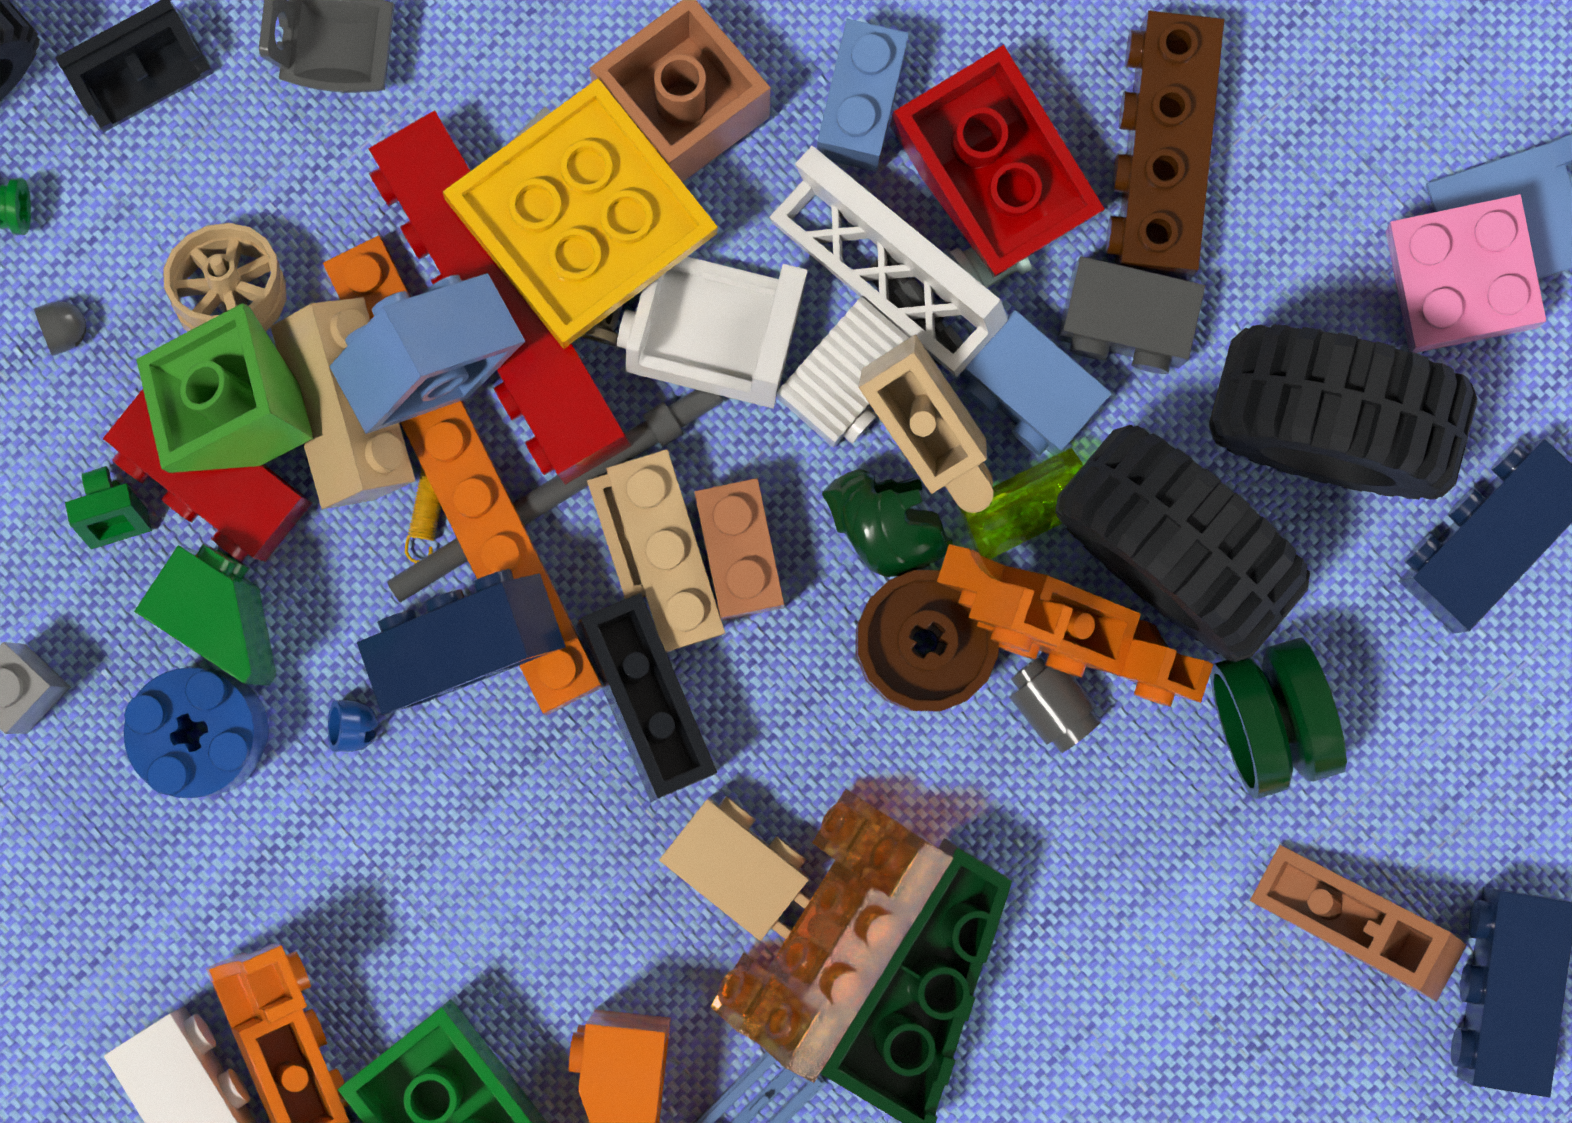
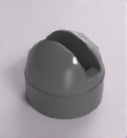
M62 301L51 302L34 308L35 315L52 356L71 350L83 340L86 333V321L76 306Z

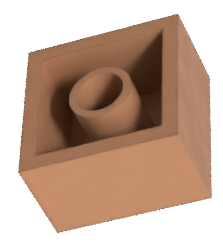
M681 0L589 68L591 83L599 78L682 182L770 118L771 87L696 0Z

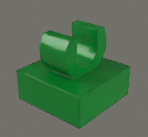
M107 466L82 473V483L86 496L65 502L69 525L91 550L152 531L148 510L127 483L120 485L118 480L111 481Z

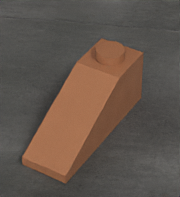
M1282 845L1278 846L1250 899L1251 902L1436 1002L1466 947V944L1451 932Z

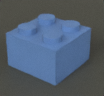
M488 273L464 281L461 280L459 275H452L436 282L423 294L409 297L406 291H401L378 302L371 310L374 317L366 325L356 329L346 337L347 347L329 367L364 432L368 434L468 399L525 342V339Z

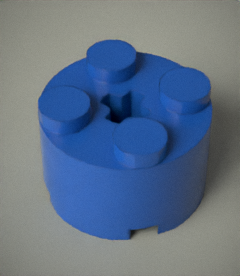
M180 668L155 677L137 693L135 698L131 699L126 706L124 714V744L127 756L134 770L156 792L178 798L219 795L243 784L257 768L256 766L262 757L264 748H266L269 736V724L265 708L253 689L230 674L212 669ZM192 721L205 722L208 728V732L199 737V743H189L187 738V732L193 728Z

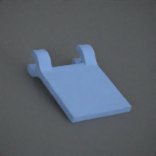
M1572 134L1426 184L1434 212L1521 194L1538 280L1572 269V183L1567 171V166L1572 165Z

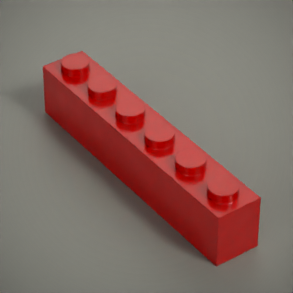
M432 111L368 148L379 168L369 173L372 181L388 207L399 201L410 220L400 226L405 238L419 260L430 254L441 273L431 279L432 284L452 275H459L461 280L464 281L488 273L525 339V342L497 369L503 382L493 387L511 420L514 421L523 415L535 436L527 440L525 444L543 475L555 470L566 485L631 447L573 345L570 344L565 349L562 348L445 201L443 191L469 173L470 169L436 111Z

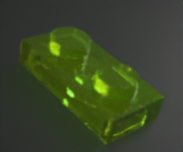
M1072 448L993 486V499L990 505L983 511L971 513L959 507L973 546L981 556L992 559L1062 524L1055 513L1058 494L1083 466L1082 461Z

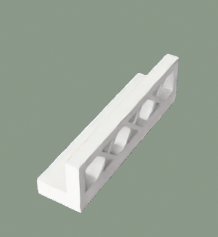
M811 146L795 163L803 181L769 217L771 222L857 295L862 296L905 335L910 338L916 334L930 356L957 377L1008 321L1001 299L819 150ZM816 195L831 207L832 229L805 231L793 221V218ZM841 216L854 227L842 228ZM870 239L877 245L878 267L850 269L843 263L842 241ZM833 242V254L820 243ZM887 254L900 265L888 266ZM916 277L924 284L925 306L897 308L889 301L888 279ZM879 280V292L866 281ZM933 292L947 304L934 305ZM962 315L977 329L952 354L935 338L936 317ZM925 319L926 331L913 320Z

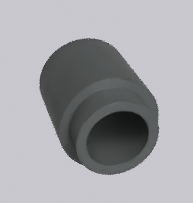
M1040 655L1011 678L1017 689L1008 697L1045 744L1053 742L1058 750L1064 753L1092 732L1102 721L1093 711L1096 707L1095 702L1075 677L1046 666L1045 660Z

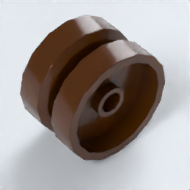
M913 570L887 581L868 600L855 629V657L865 681L884 701L908 711H943L968 701L988 681L999 655V643L990 639L993 632L978 627V621L968 618L971 608L958 603L961 591L937 582L940 570ZM928 630L935 635L937 645L933 652L922 655L914 649V645L917 642L913 640V637L918 631Z

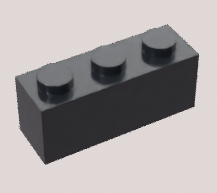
M641 593L581 617L576 625L577 631L602 682V690L650 803L716 774L717 770Z

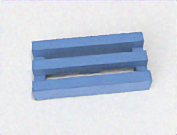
M781 1034L693 1123H714L781 1056L789 1064L729 1123H749L799 1073L807 1082L766 1122L787 1123L827 1083V1080Z

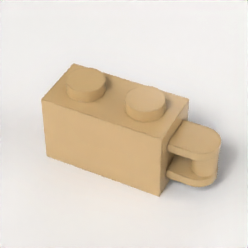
M913 335L863 367L858 388L929 492L933 494L945 486L957 505L964 511L976 513L986 509L993 499V477L984 463L987 460L986 437L917 335Z
M726 796L719 805L708 797L659 861L759 941L772 928L802 953L807 954L834 918L801 892V889L809 880L808 875L800 870L806 859L778 836L769 845L752 832L749 828L756 819ZM794 900L807 912L792 930L779 917Z

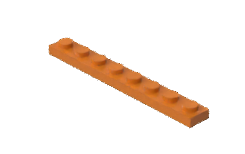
M380 235L323 262L340 300L364 297L370 320L374 317L371 311L372 308L384 298L401 291H406L409 297H411ZM463 401L400 422L476 578L479 579L506 569H511L514 579L539 573L541 575L566 648L520 665L542 713L547 716L603 688L602 682Z

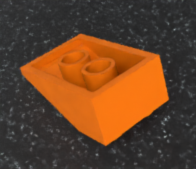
M594 1010L585 1025L578 1024L577 1032H573L569 1072L580 1073L578 1092L590 1123H660L671 1017Z

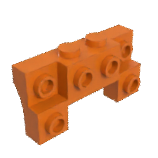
M949 544L937 582L961 591L958 603L971 608L968 618L978 621V627L993 632L990 639L998 642L999 648L1036 660L1038 651L1049 654L1046 666L1081 678L1086 667L1112 673L1137 683L1133 695L1164 706L1171 707L1174 696L1201 703L1214 664L1177 653L1176 650L1167 645L1156 625L1139 620L1141 613L1051 576L1005 566L981 556L979 552L972 549Z
M273 943L251 954L242 952L207 967L206 970L270 1123H350L344 1109L349 1104L337 1090L345 1082L337 1068L328 1071L319 1049L327 1045L321 1024L313 1009L303 1011L307 1004L301 991L310 988L311 985L297 952L294 951L286 955L282 945Z

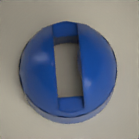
M334 700L328 715V741L331 750L334 752H354L363 750L374 742L376 732L373 729L378 726V718L375 712L365 703Z

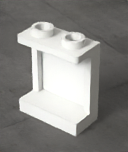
M686 257L641 291L636 311L625 310L618 333L617 347L626 349V372L774 409L777 391L779 390L804 294L808 270L783 264L779 279Z

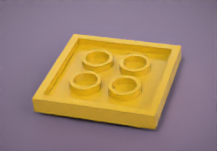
M599 78L443 191L445 201L563 349L717 235L718 226Z

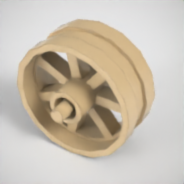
M233 223L207 225L183 238L171 250L163 268L165 292L181 325L187 332L219 316H210L216 307L224 313L241 303L247 305L248 300L253 301L248 306L266 332L279 319L287 300L286 280L280 269L277 256L268 240L251 227ZM241 254L258 258L237 269ZM198 268L203 271L205 278L188 279ZM271 271L265 288L248 283ZM205 295L192 311L181 303V297Z

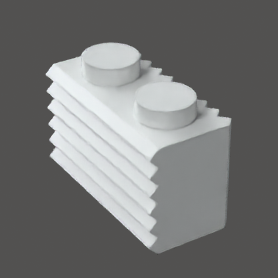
M861 296L777 391V399L833 448L843 437L853 444L877 417V414L870 409L871 405L858 388L862 368L909 339V337Z

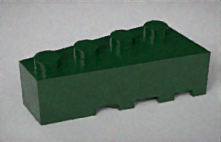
M943 839L810 1058L820 1074L902 1123H936L938 1118L936 1111L944 1086H948L956 1061L953 1057L964 1023L969 1020L976 998L974 991L983 963L987 962L1012 880L949 840Z

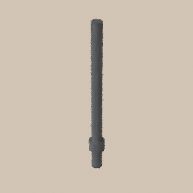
M695 389L668 407L662 402L643 414L644 422L624 433L631 447L566 485L557 475L513 502L524 526L588 486L587 480L608 474L606 468L627 462L658 442L664 447L684 434L681 428L723 402L721 396ZM456 538L394 576L387 583L394 596L401 603L468 560Z

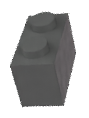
M1080 256L1073 267L1057 340L1071 343L1070 352L1079 356L1106 360L1108 352L1133 357L1131 366L1157 374H1169L1170 366L1180 368L1189 360L1206 285Z

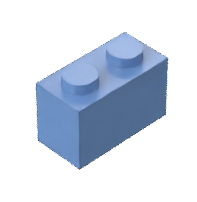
M846 19L817 141V150L832 162L874 172L878 171L906 53L908 32Z
M1014 309L1007 317L1008 321L961 372L960 376L968 382L963 390L986 412L993 414L998 408L1017 425L1011 432L1032 452L1040 456L1047 450L1056 457L1112 393Z

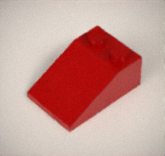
M1004 44L893 112L890 127L925 184L993 277L998 276L1105 210Z

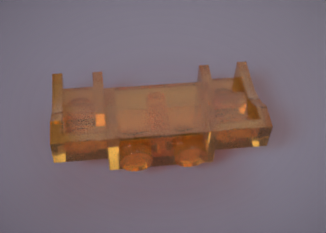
M847 789L844 790L838 802L825 814L821 823V829L812 842L835 859L774 960L768 966L744 952L734 969L723 978L719 986L718 995L710 1006L737 1032L756 1041L786 1069L813 1083L818 1078L953 860L952 856Z

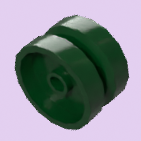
M1302 637L1266 647L1262 670L1251 658L1237 662L1223 660L1213 663L1210 680L1220 725L1236 770L1252 798L1258 799L1288 790L1292 779L1293 766L1301 776L1313 782L1345 772L1347 764L1346 747L1336 705L1321 665L1312 648Z

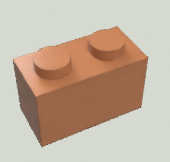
M758 478L694 491L722 621L784 608Z

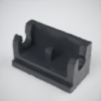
M160 0L55 57L86 113L89 116H93L103 132L110 130L214 73L184 16L171 0Z

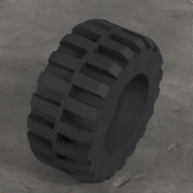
M1273 324L1271 327L1253 325L1250 328H1244L1230 342L1209 421V428L1213 440L1220 447L1227 448V451L1237 456H1244L1249 461L1276 468L1284 473L1299 475L1320 483L1334 484L1360 492L1367 491L1390 497L1402 496L1407 499H1420L1423 497L1431 500L1443 497L1456 485L1477 405V396L1472 383L1463 374L1455 373L1453 368L1443 363L1432 362L1428 360V357L1414 352H1405L1396 349L1392 345L1377 341L1370 342L1358 339L1357 336L1343 333L1323 332L1321 329L1303 327L1301 329Z
M1127 425L1113 430L1058 494L1055 510L1058 519L1067 526L1066 529L1084 545L1083 547L1090 554L1103 563L1113 575L1122 580L1134 593L1158 610L1170 622L1175 623L1196 641H1200L1208 649L1216 654H1221L1227 660L1237 662L1252 657L1308 591L1310 571L1307 569V564L1303 558L1296 554V549L1288 540L1279 535L1276 528L1267 519L1260 516L1250 507L1247 501L1230 490L1209 470L1202 468L1194 462L1190 456L1178 448L1175 449L1156 434H1149L1142 427Z

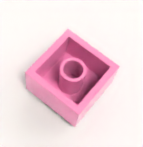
M1521 194L1400 219L1389 223L1385 232L1409 352L1418 353L1537 329L1546 322Z

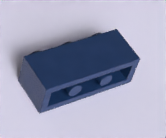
M1545 438L1528 444L1525 447L1519 442L1511 446L1491 467V470L1497 477L1482 493L1473 488L1465 494L1448 513V516L1454 521L1453 524L1438 539L1432 534L1425 537L1404 560L1411 568L1398 582L1452 633L1471 631L1572 523V464Z
M511 569L498 571L473 581L477 592L467 597H464L462 589L425 601L428 610L426 614L417 617L414 609L379 620L377 623L381 632L358 641L357 645L381 715L421 705L566 648L540 573L514 579Z
M1483 887L1481 900L1474 901L1469 916V935L1471 938H1476L1473 962L1472 964L1467 963L1464 966L1461 975L1460 998L1467 1005L1463 1028H1457L1453 1035L1451 1063L1453 1066L1458 1067L1456 1077L1473 1086L1550 1098L1572 946V902Z

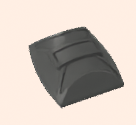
M264 0L259 54L262 58L280 68V80L292 84L331 92L360 93L383 91L386 85L395 4L385 0ZM278 17L279 26L283 29L282 42L278 41L276 44L275 25Z

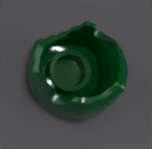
M859 469L835 479L822 492V496L831 510L837 532L844 533L868 569L876 574L890 578L925 568V566H929L931 563L945 557L949 544L954 545L952 539L946 536L937 513L910 508L921 503L923 500L921 493L922 483L919 477L900 482L889 479L876 483L873 474Z

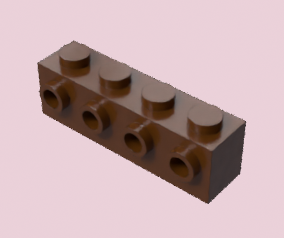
M1148 10L1140 30L1130 29L1125 67L1135 68L1133 92H1123L1119 113V129L1129 130L1127 154L1117 153L1112 180V191L1122 192L1120 217L1110 216L1106 236V254L1116 255V265L1189 281L1199 270L1225 19Z

